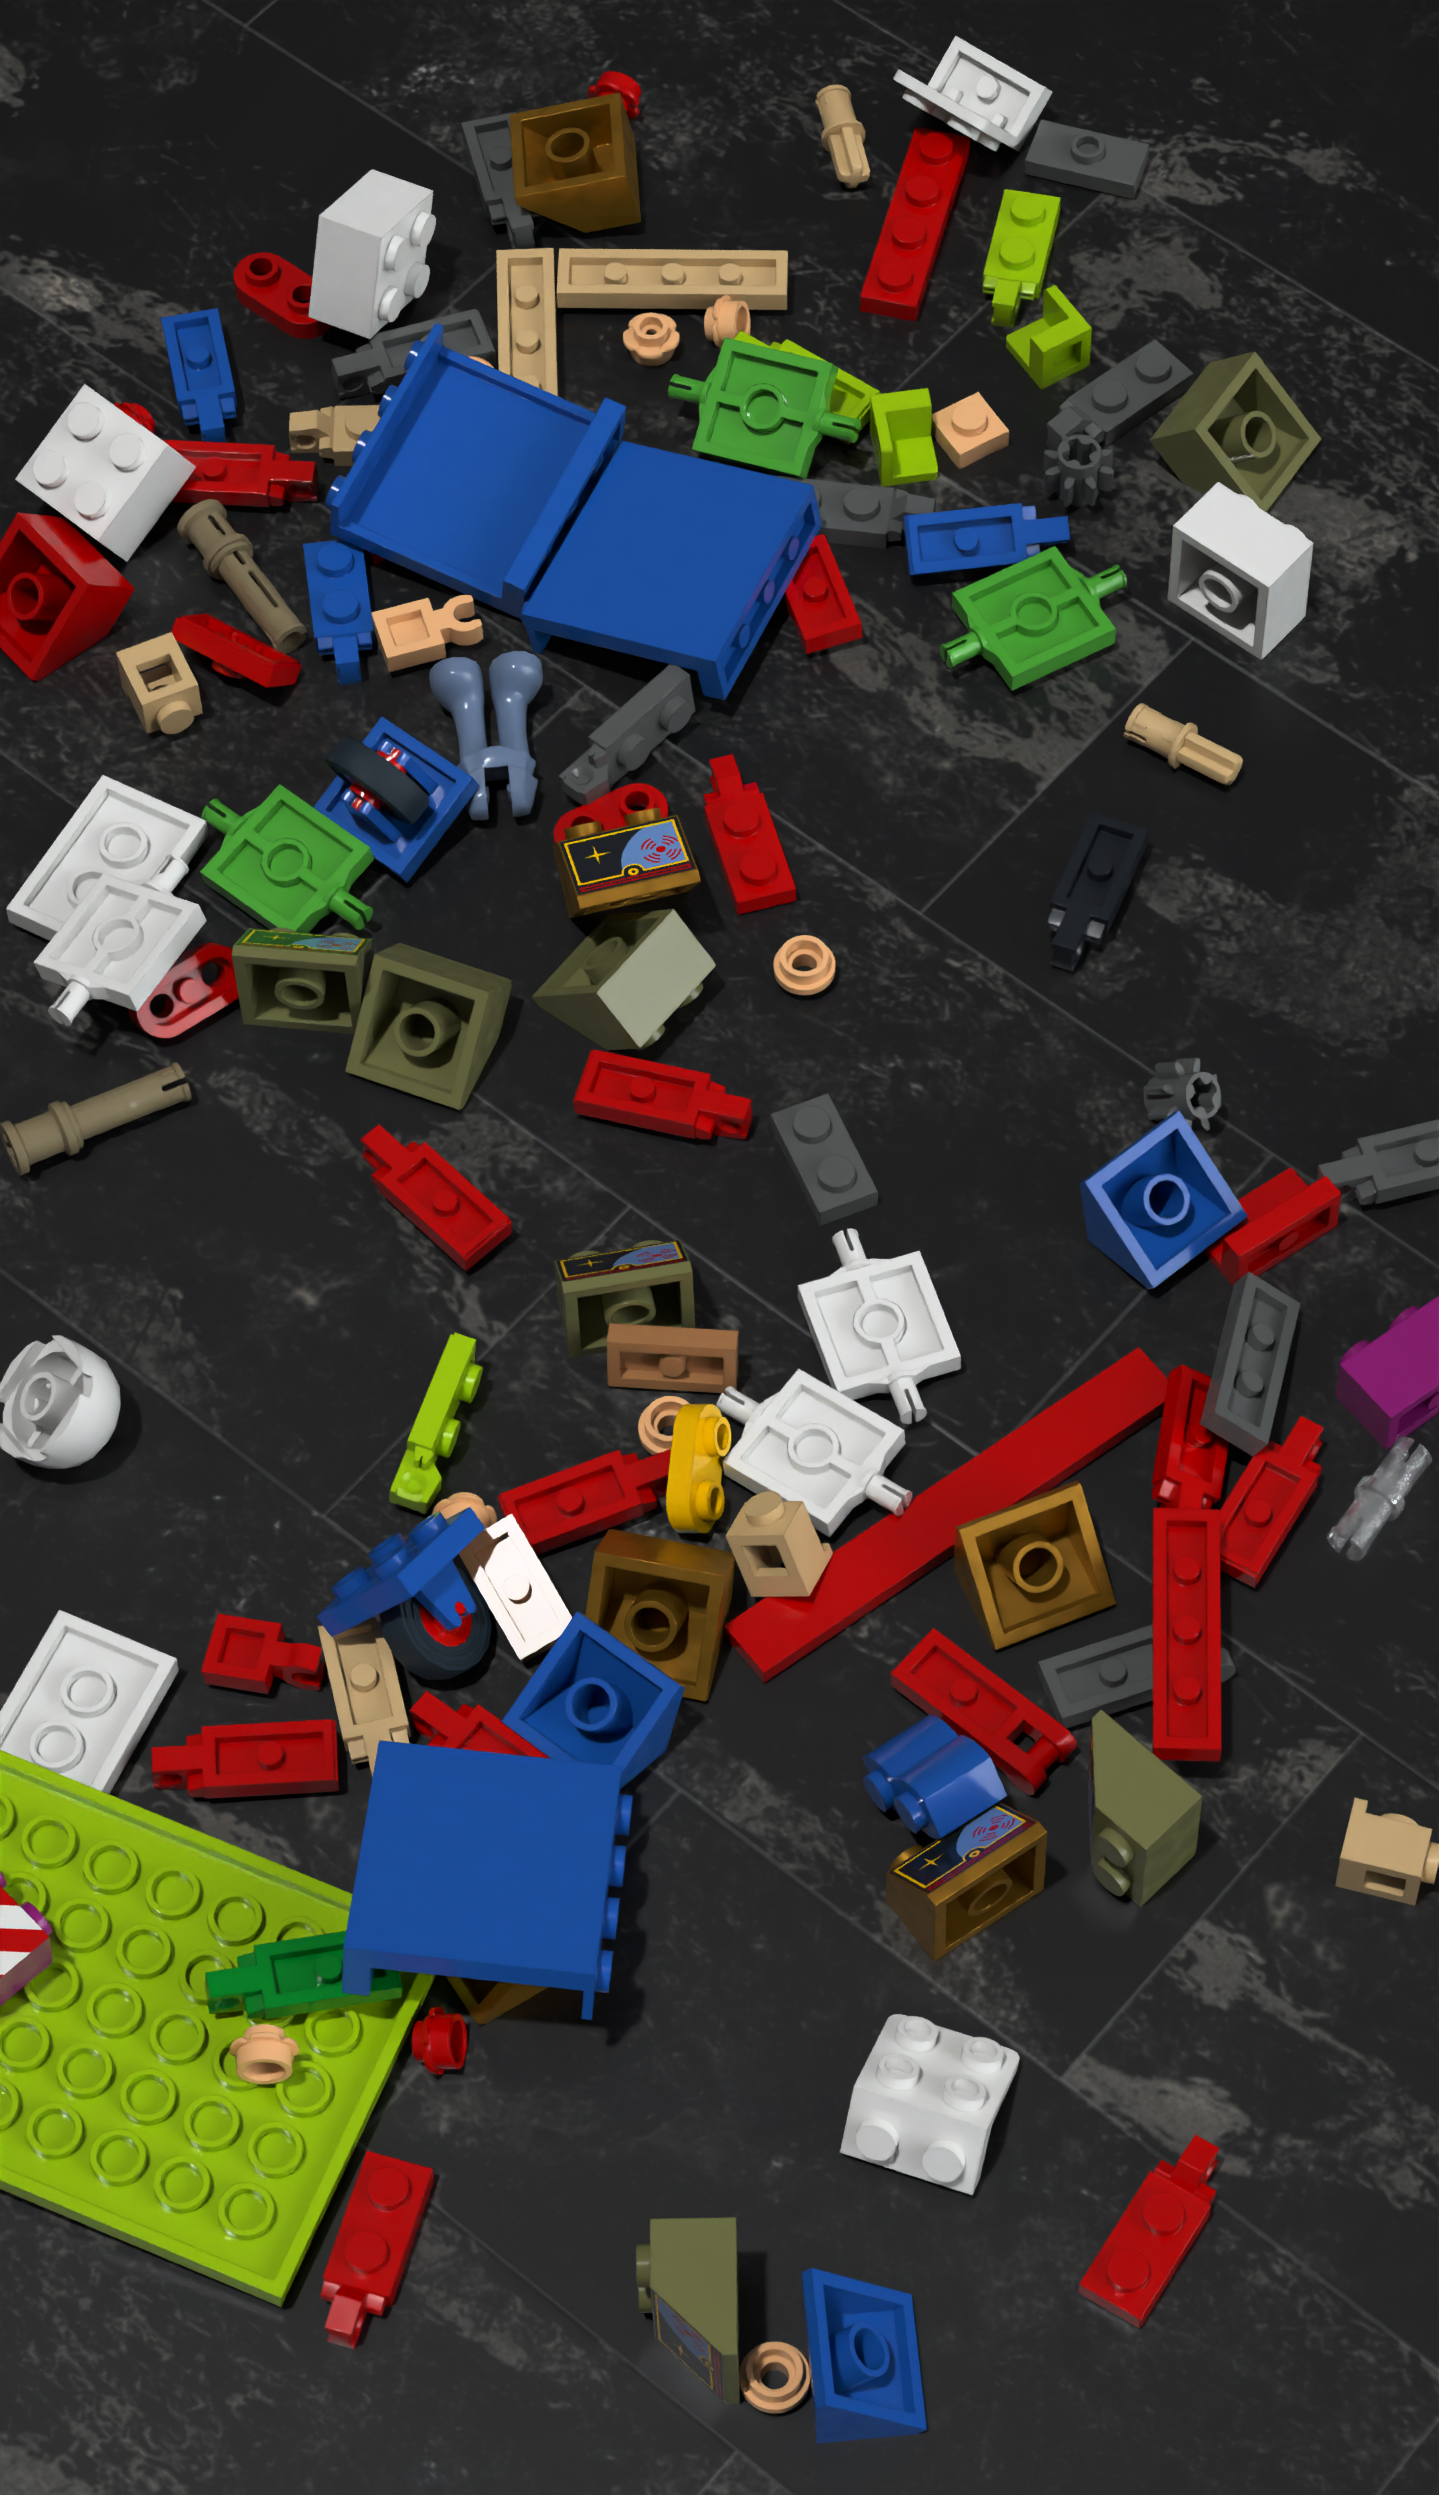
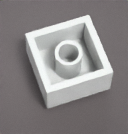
M371 169L319 215L308 317L371 339L388 322L395 321L400 311L412 299L419 298L423 294L430 275V268L428 265H425L426 249L436 225V218L431 214L433 190Z
M84 384L15 480L127 562L195 470L196 466Z
M1217 482L1173 525L1168 600L1262 660L1306 616L1313 542L1307 539L1298 528L1289 524H1283L1260 509L1248 496L1237 494Z

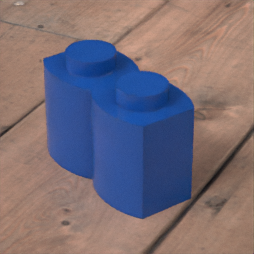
M935 1715L926 1716L862 1757L869 1773L863 1777V1783L877 1807L884 1812L891 1808L913 1833L922 1830L928 1836L937 1840L1007 1796L993 1761L987 1752L971 1738L964 1735L958 1736L947 1723Z

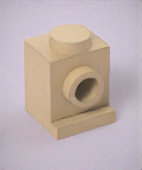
M172 632L116 652L122 688L126 696H129L147 734L159 729L166 734L182 732L193 723L194 716L203 713L198 683ZM163 663L166 664V665L161 666V667H158V668H156V669H153V670L147 671V672H145V673L139 674V672H141V671L150 669V668H152V667L158 666V665L163 664Z
M774 1491L759 1493L745 1502L726 1534V1539L751 1597L810 1596L833 1555L829 1543H820L804 1502L783 1501L780 1494ZM782 1563H784L785 1568H780Z
M1355 1798L1340 1856L1335 1886L1415 1906L1420 1883L1425 1882L1434 1885L1439 1866V1844L1430 1842L1432 1829L1419 1826L1413 1819L1400 1814L1389 1813L1381 1816L1366 1813L1368 1801Z

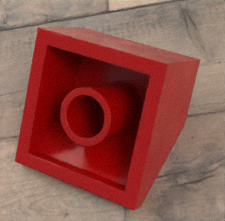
M18 512L0 541V648L31 680L40 681L105 638L135 588L64 517Z

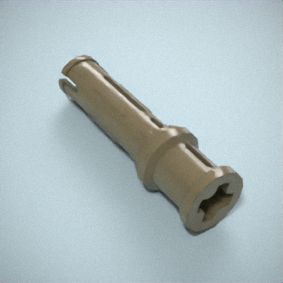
M208 499L193 505L179 520L177 530L180 537L186 543L194 544L204 558V569L211 577L226 582L245 610L267 636L273 648L284 654L296 650L306 640L307 635L305 633L308 632V629L299 621L276 588L252 559V543L244 534L235 532L226 520V509L218 500Z
M174 1062L166 1068L69 1106L67 1102H59L57 1100L49 1103L48 1111L23 1122L16 1124L11 1123L9 1120L1 1122L0 1135L14 1169L18 1175L22 1176L29 1173L30 1165L62 1152L69 1156L79 1153V1149L84 1147L83 1140L102 1134L110 1129L179 1102L191 1100V1091L188 1083L178 1085L166 1091L162 1090V1086L184 1078V1072L180 1065Z

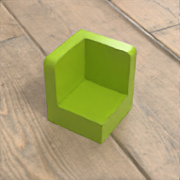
M1053 285L1044 290L1043 318L1007 335L1006 348L1042 390L1090 366L1092 328L1058 287Z
M928 388L870 395V435L881 487L931 481L938 478V465L931 436L932 404Z

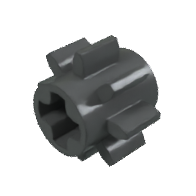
M1090 434L1088 436L1072 435L1069 437L1063 435L1057 451H1044L1045 492L1056 491L1059 499L1063 501V506L1066 507L1069 505L1085 506L1088 504L1094 506L1099 489L1103 491H1112L1113 489L1112 449L1101 450L1099 443Z
M1199 1058L1176 1059L1175 1062L1157 1063L1155 1065L1157 1076L1151 1078L1143 1088L1144 1105L1148 1112V1119L1161 1122L1173 1112L1180 1111L1193 1132L1208 1131L1210 1129L1208 1118L1214 1116L1218 1109L1221 1108V1090L1217 1082V1075L1200 1072L1201 1064Z

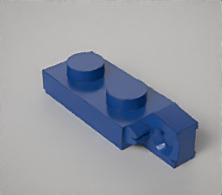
M218 308L162 317L163 334L180 417L183 416L185 426L199 424L202 441L227 443L223 420L236 417L235 407H237V401Z
M1022 503L903 516L902 518L909 577L1012 566L1040 553V546L1064 544L1070 540L1068 516L1037 519L1035 506L1022 507Z
M342 539L303 544L316 652H319L320 656L334 654L338 686L362 683L358 651L373 649L372 645H375L363 549Z

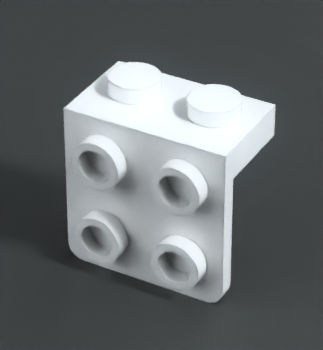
M957 36L954 37L928 85L899 69L893 80L907 87L902 96L903 99L995 152L1001 142L1018 152L1020 151L1053 93L1046 87Z
M902 2014L889 2016L854 2085L840 2153L973 2195L980 2180L992 2124L1018 2068L1020 2059L1018 2053L1012 2049L1000 2046L991 2039L972 2037L934 2025L931 2021L922 2017Z

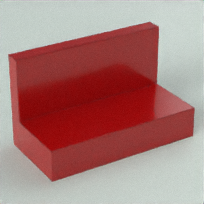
M1290 1167L1240 1198L1238 1202L1244 1209L1247 1217L1204 1249L1203 1253L1232 1286L1248 1271L1255 1276H1259L1337 1227L1342 1193L1326 1175L1308 1186L1294 1169Z

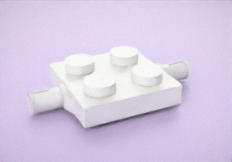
M172 854L167 855L150 880L126 881L105 873L100 876L33 962L42 979L66 987L55 1003L48 1009L49 1014L54 1020L60 1024L64 1023L65 1026H70L86 1002L92 999H103L135 1011L140 1009L207 921L199 904L175 897L171 893L189 871L187 864L177 856L173 858Z
M847 1229V1241L843 1230H841L832 1237V1243L836 1247L843 1267L828 1277L798 1285V1300L830 1385L833 1389L852 1400L876 1393L890 1392L898 1409L901 1423L912 1424V1413L915 1422H918L927 1415V1411L923 1406L916 1385L924 1379L961 1369V1355L921 1253L916 1251L892 1259H867L857 1230Z
M800 1369L795 1372L780 1392L760 1404L735 1390L732 1386L727 1387L725 1394L722 1393L717 1402V1408L720 1412L745 1425L741 1439L722 1461L724 1475L756 1494L774 1491L780 1494L783 1501H803L814 1528L830 1537L851 1510L867 1498L890 1510L896 1516L902 1515L904 1513L903 1507L907 1509L909 1506L912 1492L883 1476L885 1468L906 1444L905 1433L902 1428Z

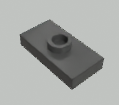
M1041 120L1025 159V174L1134 199L1149 159L1150 144Z

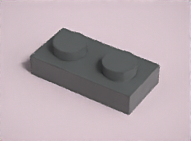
M829 1093L770 1114L771 1129L819 1226L878 1205V1191Z

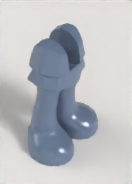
M525 651L503 653L495 658L489 667L491 699L495 709L499 746H487L484 681L482 669L477 662L466 657H451L436 663L430 670L429 683L432 694L436 701L452 714L456 726L460 763L457 767L472 776L480 785L465 805L472 820H489L488 804L490 796L489 786H485L486 781L509 779L507 793L508 799L512 803L513 817L525 816L531 812L538 780L533 777L536 761L529 753L526 715L528 704L539 692L543 680L541 661L534 654Z

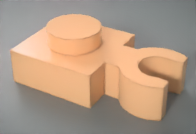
M472 595L456 596L450 599L442 609L434 611L429 598L371 612L373 629L388 672L446 658L445 643L453 642L457 645L468 646L476 644L483 639L480 619L470 622L459 621L460 619L475 615Z

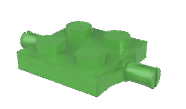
M724 337L717 364L705 382L674 374L670 382L677 387L669 385L668 388L669 398L699 404L700 423L692 447L694 452L699 455L787 477L807 479L815 448L822 440L823 435L855 443L859 435L853 430L859 432L861 430V420L859 418L830 413L829 400L838 373V368L833 363Z
M1056 546L1040 552L952 593V609L968 629V634L946 644H941L939 651L944 663L946 662L948 668H953L963 661L976 655H981L993 664L1011 691L1115 643L1116 628L1101 609L1099 599L1126 588V576L1123 570L1120 571V566L1116 564L1101 573L1087 578L1069 566Z
M279 784L259 807L247 812L244 816H239L218 799H213L209 802L212 809L207 805L205 806L201 818L226 836L218 853L200 871L205 884L269 929L281 927L299 933H309L320 919L331 912L339 915L357 930L365 927L363 920L367 923L370 921L373 909L351 895L349 890L355 880L375 859L371 848Z

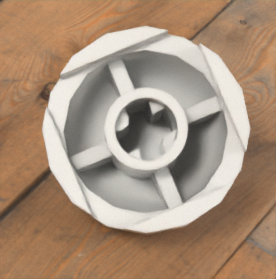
M61 1335L52 1336L54 1340L48 1344H43L36 1340L27 1345L10 1363L0 1383V1402L5 1404L3 1423L0 1422L1 1449L13 1457L31 1465L47 1469H65L79 1466L92 1459L111 1438L117 1426L120 1413V1386L104 1359L73 1340Z

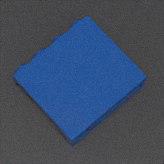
M435 323L425 342L416 340L412 345L404 364L406 375L399 387L392 384L386 390L378 409L380 420L373 432L364 430L360 435L352 454L354 465L347 477L339 475L328 492L325 507L331 510L330 534L463 594L472 595V598L521 619L525 598L531 591L536 590L547 571L550 555L554 549L561 547L572 528L573 518L577 509L588 501L597 485L598 475L602 466L606 462H610L623 439L627 406L605 397L597 413H594L442 346L443 325Z
M622 441L611 461L606 462L602 466L598 475L597 485L588 501L577 509L573 518L572 528L561 547L554 549L550 555L547 571L536 590L531 591L524 600L521 620L526 627L533 653L542 654L552 635L695 670L698 673L703 695L725 700L822 526L814 486Z
M379 1740L343 1948L342 1993L370 1996L374 1968L584 1991L581 2019L592 2020L595 1992L609 1993L613 1951L601 1950L602 1938L616 1940L620 1898L608 1897L609 1886L622 1887L626 1846L614 1845L615 1835L629 1836L633 1795L620 1794L622 1766Z

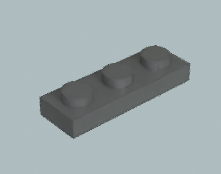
M1248 1271L1233 1286L1200 1425L1254 1456L1269 1442L1301 1303Z

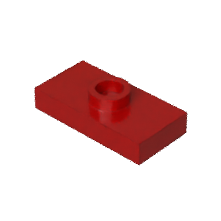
M207 613L178 617L175 619L171 630L176 641L213 660L211 667L216 671L236 679L247 677L266 688L295 684L302 666L298 660Z

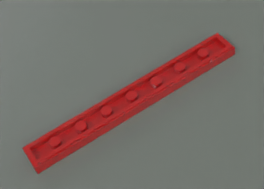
M1140 1347L1136 1348L913 1498L907 1509L903 1507L904 1513L902 1515L896 1516L892 1512L834 1551L810 1596L766 1597L725 1624L724 1636L762 1682H767L953 1556L956 1526L1049 1491L1163 1414L1168 1378Z

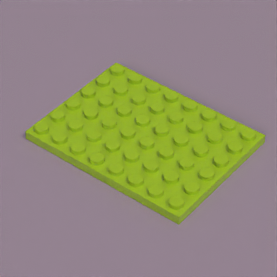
M0 1750V1872L7 1883V1886L3 1889L19 1906L25 1901L34 1905L45 1917L52 1929V1934L49 1935L52 1963L0 2006V2189L281 2307L436 1975L399 1971L402 1996L397 1999L266 2020L264 2017L260 2019H247L246 2009L243 2011L209 2014L204 1987L206 1972L237 1968V1957L252 1953L254 1945L346 1931L353 1894ZM262 2024L275 2025L285 2031V2037L292 2038L297 2042L299 2054L294 2056L292 2074L289 2078L273 2084H255L238 2077L235 2056L230 2054V2046L234 2040L244 2037V2031L247 2028Z

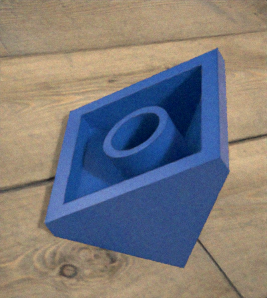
M1180 1111L1173 1112L1080 1183L1088 1241L1148 1289L1158 1286L1247 1217L1244 1209Z
M577 1611L512 1705L502 1723L551 1759L622 1766L621 1789L667 1750L685 1688L584 1614Z
M814 2268L802 2272V2307L810 2370L816 2444L915 2435L926 2431L927 2425L912 2294Z

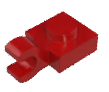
M218 1613L201 1673L205 1684L269 1694L273 1677L283 1679L290 1685L300 1689L320 1691L327 1666L326 1663L319 1662L322 1654L321 1647L306 1643L284 1642L285 1633L281 1623Z

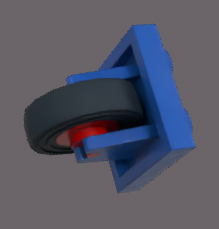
M381 717L362 743L352 737L343 736L329 752L325 761L337 776L313 808L369 846L375 858L374 861L408 883L480 785L472 776L384 717Z
M468 1507L447 1519L444 1518L440 1511L432 1514L416 1525L408 1533L409 1538L406 1540L400 1532L393 1534L368 1553V1557L373 1562L371 1566L367 1569L363 1566L358 1567L340 1579L331 1588L336 1598L316 1617L331 1637L374 1617L381 1624L383 1636L393 1656L408 1671L426 1680L451 1679L479 1663L488 1649L492 1626L488 1605L479 1588L462 1569L455 1566L452 1559L485 1529L484 1525L471 1507Z

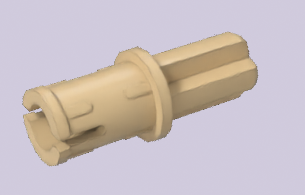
M829 85L817 93V100H815L824 128L821 134V142L825 150L831 153L837 179L844 182L847 188H856L860 182L867 181L870 176V168L863 146L866 131L862 123L856 120L849 89L843 85Z
M1144 703L1136 706L1125 725V739L1143 747L1145 746L1167 758L1169 766L1173 768H1178L1182 763L1224 785H1231L1242 767L1243 759L1240 755L1198 735L1196 724L1190 722L1184 725L1174 721Z

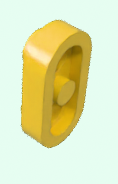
M685 1404L679 1409L675 1418L666 1492V1510L669 1522L677 1533H707L712 1529L715 1521L720 1519L724 1510L725 1497L721 1485L722 1461L730 1449L731 1428L728 1420L722 1417L720 1410L713 1404Z

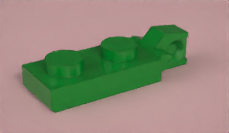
M346 1931L254 1945L252 1953L237 1957V1968L206 1972L204 1987L209 2014L243 2011L246 2009L247 2019H260L264 2017L266 2020L401 1998L402 1984L399 1971L374 1968L370 1996L342 1993L343 1948Z

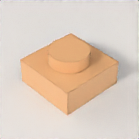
M979 392L932 414L931 434L959 470L1009 446L1008 428Z

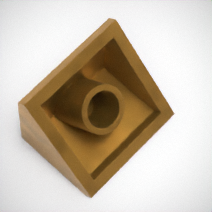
M1078 1481L955 1527L954 1572L991 1647L995 1650L1116 1604L1083 1489Z

